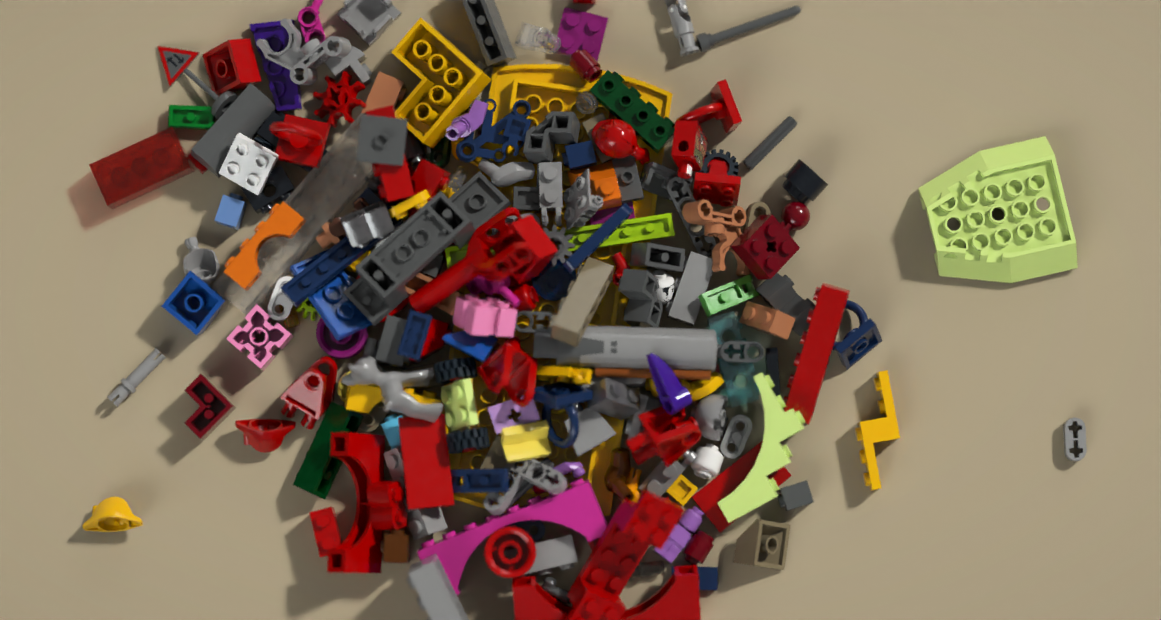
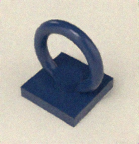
M847 300L845 309H849L857 315L860 326L849 331L842 342L835 341L833 350L837 351L841 363L847 370L882 342L876 324L871 318L868 319L866 312L860 305L850 300Z
M559 382L535 387L532 400L544 403L542 421L547 420L549 426L547 437L555 446L568 448L575 443L579 433V419L573 403L593 399V390L571 383ZM552 408L565 409L570 420V431L566 439H561L554 431L551 422Z

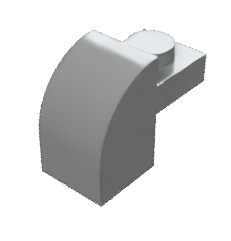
M351 46L348 56L342 58L331 56L325 61V64L336 79L342 76L343 71L348 72L352 69L365 87L372 82L369 77L372 72L365 63L360 64L366 59V56L360 49Z

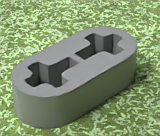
M1070 418L1063 426L1064 453L1070 461H1079L1085 457L1087 451L1086 427L1081 419ZM1073 422H1075L1076 426H1080V430L1076 431V438H1073V431L1068 428ZM1074 441H1076V447L1081 449V453L1077 454V458L1069 451L1074 447Z

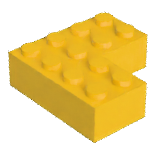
M422 18L414 24L391 52L421 79L420 83L395 111V117L408 119L407 129L422 143L434 148L448 132L446 129L451 126L452 121L466 111L492 79Z

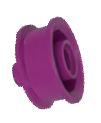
M320 318L316 327V338L320 347L328 355L337 359H348L356 356L363 350L368 338V329L364 328L345 339L337 341L323 319Z

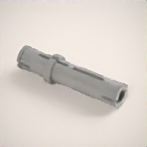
M155 348L107 396L112 401L119 395L113 402L117 407L131 392L134 393L136 391L135 388L166 359L161 353L154 360L160 353L158 349Z

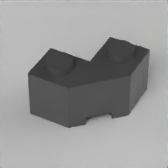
M552 111L545 116L546 119L538 126H533L527 130L523 153L529 162L533 164L552 162L555 144L578 143L580 122L574 112Z
M624 269L619 280L618 290L629 298L627 307L624 310L623 320L631 327L659 326L663 311L662 301L657 299L656 289L659 288V281L648 270Z
M776 273L771 279H766L756 291L770 308L796 318L792 330L801 336L803 331L809 329L810 323L806 321L810 309H815V304L809 298L804 300L796 293L792 287L795 284L787 275L782 277L779 273Z

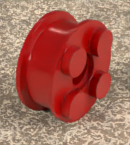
M503 527L495 531L487 540L485 559L490 569L499 576L505 578L522 576L531 569L535 562V543L531 536L520 528ZM511 545L517 549L515 558L507 559L504 556V549L507 546Z

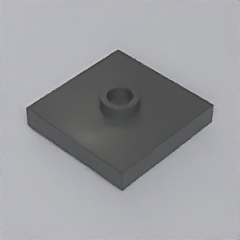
M361 114L356 161L403 166L408 119Z

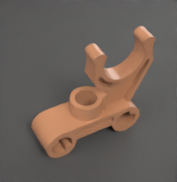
M708 200L686 203L682 210L684 219L688 223L704 226L705 236L719 238V243L712 250V271L719 272L726 269L725 254L729 250L735 255L737 260V276L749 275V268L730 247L742 234L740 226H743L746 222L745 210L740 206L715 212Z

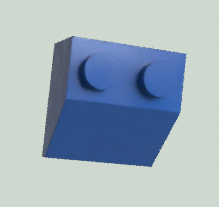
M189 271L162 307L194 334L199 335L215 319L226 299L196 274Z

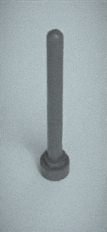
M793 6L712 35L705 32L696 35L699 49L701 52L711 50L714 43L795 16L800 13L801 9L799 6Z

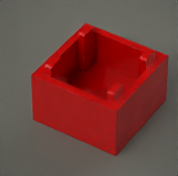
M532 215L513 222L492 248L498 254L514 242H527L533 252L532 259L512 273L519 284L538 276L558 252L556 246ZM519 249L515 254L523 256L528 250ZM503 262L504 265L507 267L509 263Z

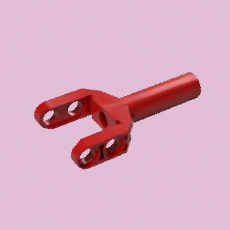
M513 207L506 208L479 226L469 241L466 257L408 296L413 309L424 314L477 276H482L488 281H502L532 259L533 252L527 242H514L494 257L489 249L498 242L513 223L505 221L508 216H516L517 219L514 222L522 219L519 210ZM491 228L498 229L495 235L486 234ZM519 249L528 250L523 256L515 254ZM500 262L509 263L504 269L497 268Z

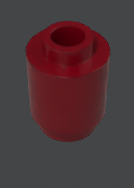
M577 50L571 55L569 65L584 81L592 83L601 76L600 64L587 50Z
M698 530L697 534H693L683 551V554L686 555L684 559L692 565L703 564L713 547L714 538Z

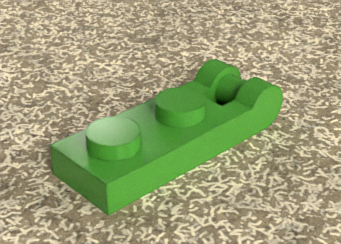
M749 274L699 295L698 298L707 317L760 296L752 283L754 281L752 275Z

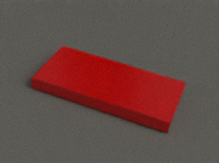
M440 414L435 423L412 417L398 418L407 510L454 506L444 414Z
M763 440L692 496V499L719 533L737 519L728 523L718 502L731 494L746 479L755 465ZM784 466L768 475L769 479H775L778 486L792 476Z

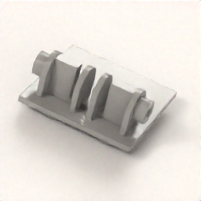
M586 169L581 176H578L572 186L566 189L563 200L566 210L564 218L568 231L573 226L576 228L583 227L603 205L602 197L591 195L589 169Z

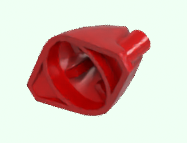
M248 419L237 420L235 426L244 433V445H251L259 452L268 453L279 448L286 434L295 429L296 421Z

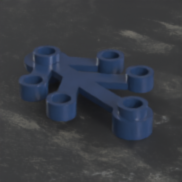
M486 99L484 102L492 103L494 108L492 110L487 109L481 135L473 140V131L470 135L464 137V140L460 141L456 147V155L463 162H472L476 157L493 159L496 163H502L506 158V152H502L501 148L495 150L480 148L486 142L504 144L509 140V137L498 134L505 129L509 114L492 126L493 112L496 110L497 105L493 99ZM519 100L513 105L511 114L527 118L530 115L531 106L527 101ZM519 107L525 108L526 112L524 114H519L517 112V109ZM524 142L519 145V149L523 147ZM468 147L472 152L469 155H465L463 149ZM501 152L504 157L497 159L495 153Z

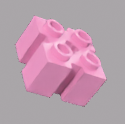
M466 294L465 297H456L452 323L459 328H464V331L471 335L513 337L517 310L509 306V302L501 301L500 297L495 295H486V298L479 299L478 295Z
M256 304L245 317L248 321L245 327L242 328L238 325L226 339L242 353L246 349L251 353L247 357L264 371L275 359L272 352L277 347L282 350L294 336L278 322L274 326L271 325L270 322L273 320L271 316ZM258 333L261 335L265 333V340L263 342L259 341L256 343L257 338L255 336Z

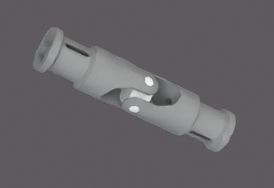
M665 0L675 38H678L681 48L680 56H687L698 52L699 47L695 44L694 28L688 13L686 0H677L678 4L676 5L674 4L675 0Z

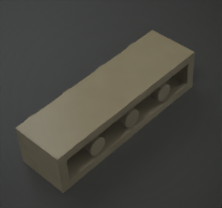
M588 257L585 264L579 266L576 281L572 280L569 285L568 296L562 298L558 314H554L549 324V327L552 328L551 338L575 347L578 346L612 282L613 265Z

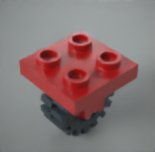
M713 149L711 154L708 151L706 152L702 170L695 172L692 193L695 201L708 200L711 204H720L724 207L737 206L741 176H738V162H736L735 156L730 158V152L727 151L726 154H723L724 150L720 149L719 153H716V149Z

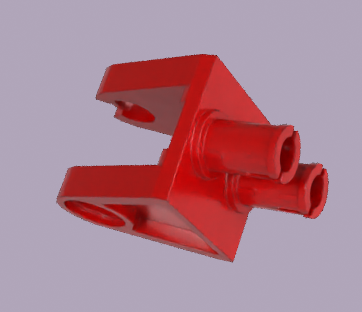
M517 336L508 337L505 343L499 349L494 350L493 353L491 352L490 357L477 369L488 389L499 394L500 390L504 387L515 404L525 407L534 396L538 360L521 351L520 339Z
M320 357L281 396V399L286 401L281 409V413L285 415L286 411H289L286 417L293 418L297 409L305 412L300 423L304 427L307 422L306 429H314L316 421L326 412L331 401H334L337 364L331 357ZM320 364H328L330 366V373L325 374L321 372Z
M663 406L638 415L643 431L626 440L632 452V457L638 466L654 456H659L667 468L700 440L702 433L695 424H688L673 430L669 428L671 422L679 423L686 417L685 408L678 411L674 416L667 413Z

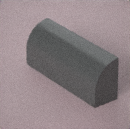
M250 83L191 149V156L220 178L222 175L219 174V171L236 135L241 133L253 140L273 111L275 113L278 112L277 108L266 95Z

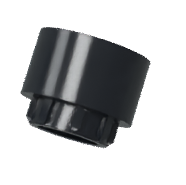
M798 159L784 175L787 179L782 187L796 200L806 204L809 199L814 201L828 184L802 160Z

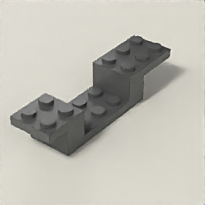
M480 171L449 199L440 191L355 267L360 278L343 293L374 326L377 325L409 296L404 288L407 282L452 242L459 249L463 248L470 241L475 230L511 205L510 201Z

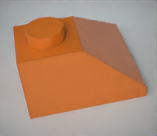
M612 162L567 171L570 186H572L577 177L581 176L586 169H589L591 195H598L603 199V205L597 211L622 205L619 185Z

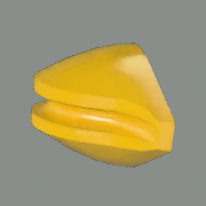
M109 497L100 502L99 505L93 506L92 516L83 524L82 528L84 531L117 532L143 526V522L132 513L131 508L124 499Z

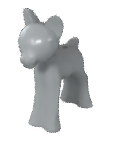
M368 356L367 358H361L354 365H348L351 373L341 378V382L347 386L357 384H377L380 386L385 412L388 410L404 413L408 417L424 419L435 423L443 409L442 403L422 404L403 391L404 387H428L429 380L434 376L432 367L412 372L392 371L383 373L378 370L376 359Z

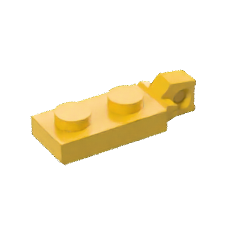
M537 366L536 381L550 382V379H557L556 382L570 383V380H574L578 385L591 384L592 370Z

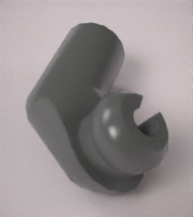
M545 578L542 588L552 597L570 604L571 601L567 596L568 591L555 586L556 580L554 578Z

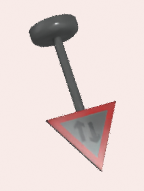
M158 46L169 87L184 72L215 100L211 107V113L216 119H219L238 98L237 94L233 91H226L218 96L188 69V66L200 54L199 52Z

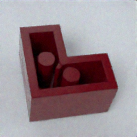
M202 374L185 389L200 407L184 423L200 439L205 440L236 407Z

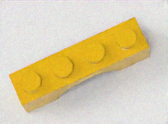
M377 384L348 386L344 407L348 410L369 414L376 404L383 401L380 386ZM412 387L403 388V391L411 395L419 403H441V399L436 396V392L423 390V393L414 392Z

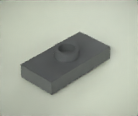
M630 155L625 158L612 159L622 204L644 199L634 156Z

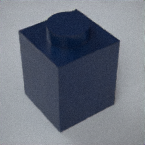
M592 140L565 146L566 152L562 153L564 166H569L570 171L597 165Z

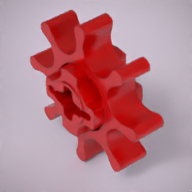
M346 71L342 72V78L338 83H335V80L331 77L325 76L324 79L328 83L327 90L324 93L316 91L313 93L315 98L323 100L322 106L315 110L314 114L321 119L325 115L330 114L327 123L333 128H337L338 120L342 116H344L347 122L354 124L355 120L351 116L353 109L357 106L366 107L365 102L356 99L358 92L365 89V85L360 81H356L350 86L352 75Z

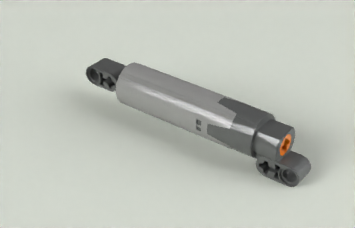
M521 311L517 313L516 320L519 316L524 315L529 318L530 324L527 328H520L515 323V329L518 332L534 333L533 357L556 358V367L578 369H650L646 355L654 353L672 370H705L713 373L716 368L717 358H721L726 362L754 363L760 361L764 355V348L758 342L728 341L723 344H717V333L714 329L588 325L578 346L575 347L551 338V327L544 329V325L536 324L537 329H532L534 322L532 315H537L536 320H543L544 316H548V319L551 321L553 314L550 312ZM731 345L733 350H740V345H743L741 352L743 359H739L740 354H732L731 358H728V354L724 353V349ZM750 346L757 347L759 351L755 359H751L747 355V349Z

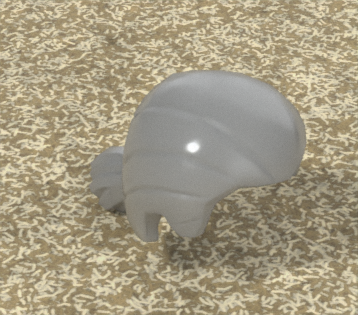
M196 237L185 239V245L190 252L183 260L185 276L189 271H192L206 284L212 283L217 278L220 270L215 252L211 249L199 248Z

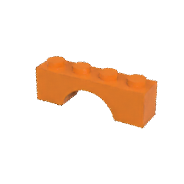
M284 201L273 206L269 212L271 216L267 221H261L254 230L256 234L251 240L247 238L239 248L241 250L236 257L232 256L224 265L226 269L223 272L246 291L262 275L258 266V253L263 244L274 237L292 239L307 222Z

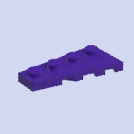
M291 19L293 25L296 27L295 20ZM281 21L249 24L255 41L266 39L270 48L275 52H280L286 48L289 42V34L280 24ZM256 45L263 62L264 71L269 80L277 111L302 110L300 85L295 84L291 80V70L266 59L262 50Z

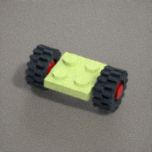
M463 357L436 363L434 370L437 384L452 383L441 388V401L445 409V423L450 433L446 435L449 454L465 453L490 447L486 427L470 429V427L479 424L471 381L472 378L478 376L475 358Z

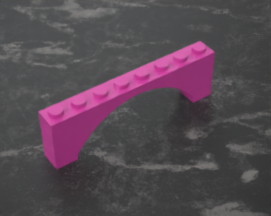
M583 478L572 481L570 483L571 487L566 488L560 494L555 495L548 492L549 496L541 498L540 495L527 500V505L519 507V504L513 505L506 509L507 513L500 516L491 514L484 518L485 522L477 524L476 521L463 526V531L455 533V530L449 531L442 535L443 539L434 542V539L427 540L421 543V548L418 549L417 553L420 560L436 553L456 595H459L461 592L459 586L461 575L470 555L487 536L506 525L526 520L555 522L576 530L586 536L589 542L601 537L608 524L589 479L583 481Z

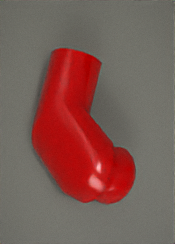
M620 251L610 257L616 266L612 278L616 286H619V280L624 269H630Z

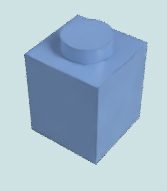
M230 193L229 196L223 195L214 221L239 230L247 207V203L242 201L243 197Z

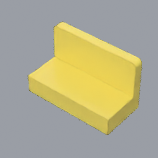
M547 420L502 428L500 442L507 463L551 455L552 451L547 439L549 430Z

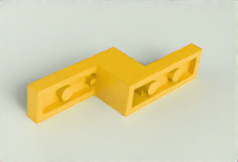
M888 370L876 373L877 377L874 378L875 390L880 391L881 400H878V408L880 414L884 413V418L861 421L858 423V427L855 428L856 439L861 441L863 449L859 450L861 464L865 463L867 471L863 473L865 486L870 487V491L881 489L873 443L900 438Z

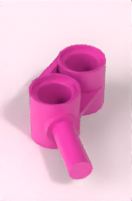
M313 0L311 6L304 7L298 13V21L306 43L316 35L322 37L320 43L326 40L318 16L320 13L318 10L323 0ZM306 15H314L315 19L311 24L303 22Z
M477 276L466 284L471 294L478 295L482 292L487 295L501 294L514 308L521 303L507 288L511 282L510 276H507L502 281H488L482 276Z

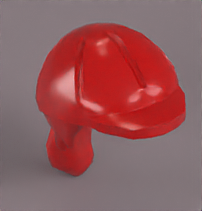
M607 119L598 122L594 126L591 136L599 150L606 156L625 158L631 155L642 165L649 162V150L647 148H640L637 145L635 130L627 122L618 119Z

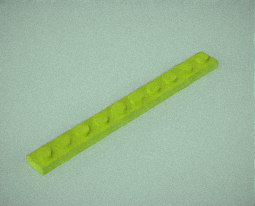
M666 213L627 219L598 248L673 237L675 233L672 214ZM604 223L571 228L569 231L566 229L564 235L572 234L573 236L568 243L575 244V248L568 249V251L575 252ZM552 241L556 248L559 250L558 246L561 244L559 242L555 243L554 241ZM468 244L461 249L457 246L445 248L448 269L466 257ZM492 246V247L489 248V249L491 250L492 255H493V257H494V256H496L497 254H496L495 251L492 249L494 246Z

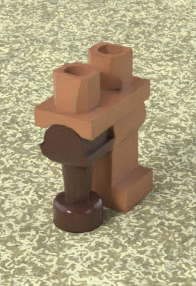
M359 198L353 203L355 210L352 212L362 210L369 206L364 198ZM336 217L332 223L326 222L321 226L324 231L315 239L323 249H331L347 236L340 220L341 217Z

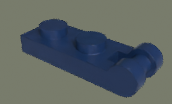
M508 468L451 469L453 493L509 492ZM460 477H463V485H461Z

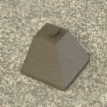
M756 519L737 539L733 563L784 570L790 525Z

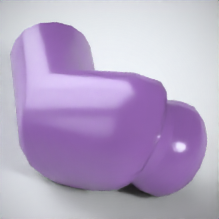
M563 462L553 468L562 475L572 472L575 478L585 474V470L582 467L583 464L580 462Z

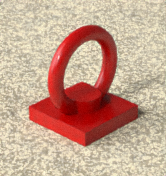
M726 79L717 82L711 89L712 101H710V104L692 110L676 120L698 121L701 124L715 118L716 120H721L725 133L734 131L742 122Z
M285 114L284 122L271 123L269 126L270 132L279 138L275 151L279 155L277 160L319 169L331 125L326 122Z

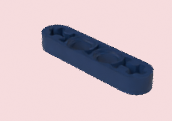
M626 203L623 204L562 266L570 274L573 273L631 216L634 210Z

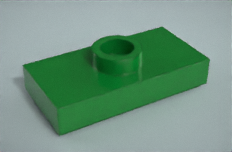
M169 105L168 128L209 130L215 123V117L211 113L212 106Z

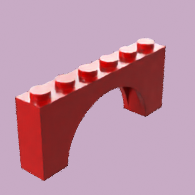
M352 432L331 433L330 456L340 459L349 469L355 484L357 505L354 523L349 535L339 546L328 549L327 572L381 573L382 530H375L372 525L371 506L367 498V485L377 481H384L383 453L385 435Z

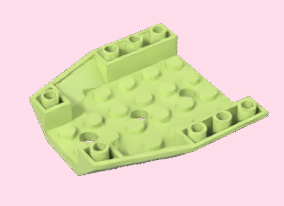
M1046 136L981 150L918 188L922 208L926 210L936 250L934 258L939 276L1015 283L1078 268L1074 231L1055 154ZM1039 198H1044L1048 201L1049 206L1047 210L1038 209L1036 202ZM995 208H999L1004 212V218L1000 221L992 217V211ZM951 218L957 219L960 223V227L956 231L950 230L947 226V222Z

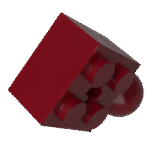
M797 201L788 203L781 212L782 221L780 223L773 214L759 215L730 246L758 280L771 279L800 249L788 233L791 230H801L809 223L810 212L805 204Z

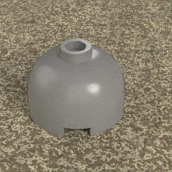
M708 395L699 401L697 407L693 406L691 416L697 420L699 430L704 438L720 441V437L723 438L728 422L725 407H730L728 396Z

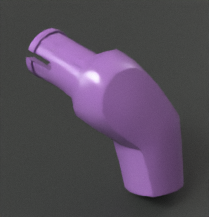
M474 99L468 113L455 118L451 126L446 129L448 131L446 133L447 138L455 141L459 137H467L480 127L484 122L489 104Z

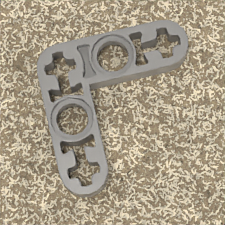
M535 459L507 463L505 468H508L509 480H513L509 492H501L504 496L499 495V492H488L484 499V506L492 515H500L506 510L524 480L555 495L562 493L566 489L567 480L559 471ZM518 463H519V464L524 463V465H523L522 467H521V466H518V467H517ZM538 469H543L542 475L534 479L533 473ZM550 477L554 481L559 480V483L552 485L548 479ZM493 502H499L498 505L492 506Z

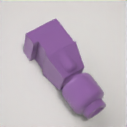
M693 506L692 509H686L678 521L679 524L675 526L662 549L660 550L655 547L653 551L671 564L690 541V532L694 533L702 524L704 513L696 506Z

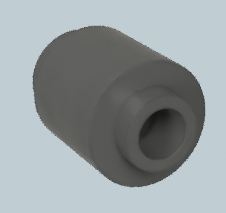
M406 131L404 153L406 161L411 166L419 164L426 154L421 141L412 132Z

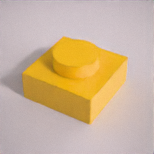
M681 474L666 492L684 506L698 488Z

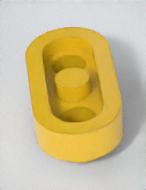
M426 189L388 209L390 218L395 217L396 220H399L409 214L408 209L414 206L416 210L422 208L428 202L427 199L430 198V195Z

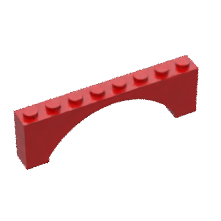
M697 565L674 566L673 574L659 591L644 602L626 609L619 620H701ZM535 576L512 578L515 620H565L572 607L561 603L548 594L536 582Z

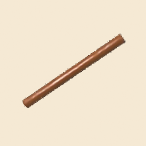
M595 368V377L652 378L650 369ZM672 370L678 379L711 380V371Z

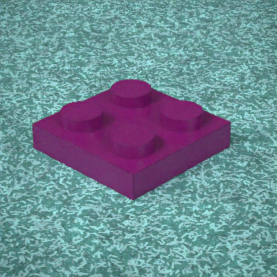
M564 7L553 51L571 56L575 51L585 49L598 62L608 18Z

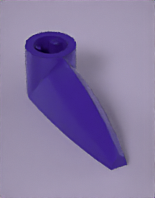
M654 353L646 355L657 393L665 411L672 415L692 403L691 394L681 385L672 369Z

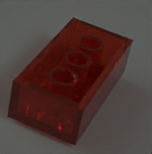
M173 127L89 164L105 202L111 209L195 172Z

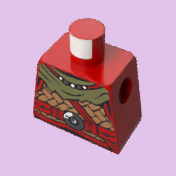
M698 121L675 122L672 158L678 167V177L683 179L691 178L692 171H700L703 167L708 140Z

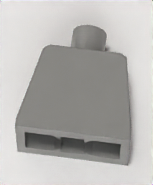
M580 402L573 403L579 419V433L573 447L579 457L615 436L616 433L599 412L588 408L583 409ZM567 419L564 423L569 433L570 420Z

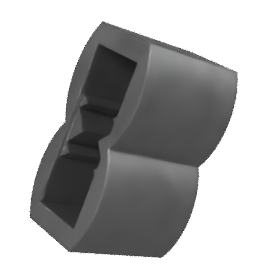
M383 201L371 204L362 210L352 212L340 218L352 247H365L370 243V240L374 238H387L391 235L390 232L395 230Z

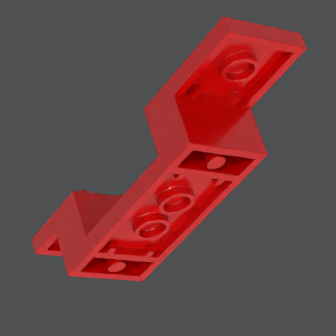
M644 489L636 502L624 498L567 593L573 608L565 620H619L626 609L619 595L649 545L660 550L662 549L684 513V509Z

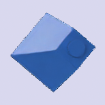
M466 331L447 334L443 337V341L470 357H474L481 363H484L490 357L498 342L495 335H471Z

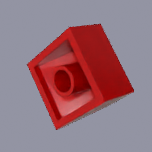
M250 38L228 40L202 54L211 89L218 96L226 91L237 92L244 90L250 83L256 85L261 82Z

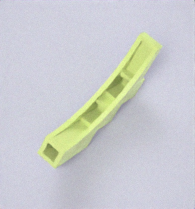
M763 372L754 376L764 407L765 431L762 447L755 465L746 479L731 494L718 502L728 523L778 496L779 486L775 479H769L768 475L791 463L790 457L793 455L787 444L782 445L781 441L804 429L802 424L806 422L799 410L795 412L794 408L787 412L784 411L783 408L786 407L784 400L780 394L778 396L775 395L772 390L775 387L774 382L769 374L765 376Z

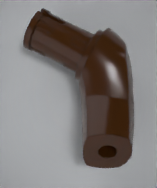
M615 448L612 450L610 466L605 474V486L608 491L614 492L621 502L624 498L632 500L634 493L625 484L631 471L629 449Z

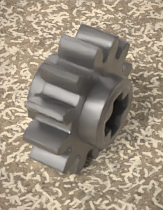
M553 225L551 232L544 227V232L550 240L561 244L558 246V252L551 259L553 267L556 266L557 260L564 264V256L570 257L572 255L568 249L575 248V244L568 243L573 237L572 234L565 236L566 229L563 227L558 232L556 225Z

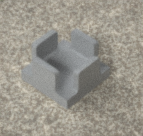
M345 0V6L337 13L369 46L401 15V12L393 6L391 0Z

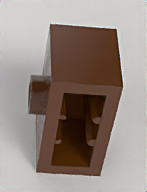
M390 530V534H385V538L381 539V553H384L383 562L410 563L411 536L406 535V531Z

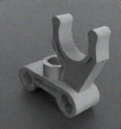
M282 19L280 22L289 34V42L284 50L280 52L273 51L266 39H258L256 45L262 50L266 59L291 70L290 78L298 85L314 84L318 77L316 68L331 56L342 58L348 56L351 51L350 41L347 38L330 36L322 43L317 38L312 39L300 49L302 42L301 33L293 25L291 19ZM337 43H339V50H338V51H336V44H337Z

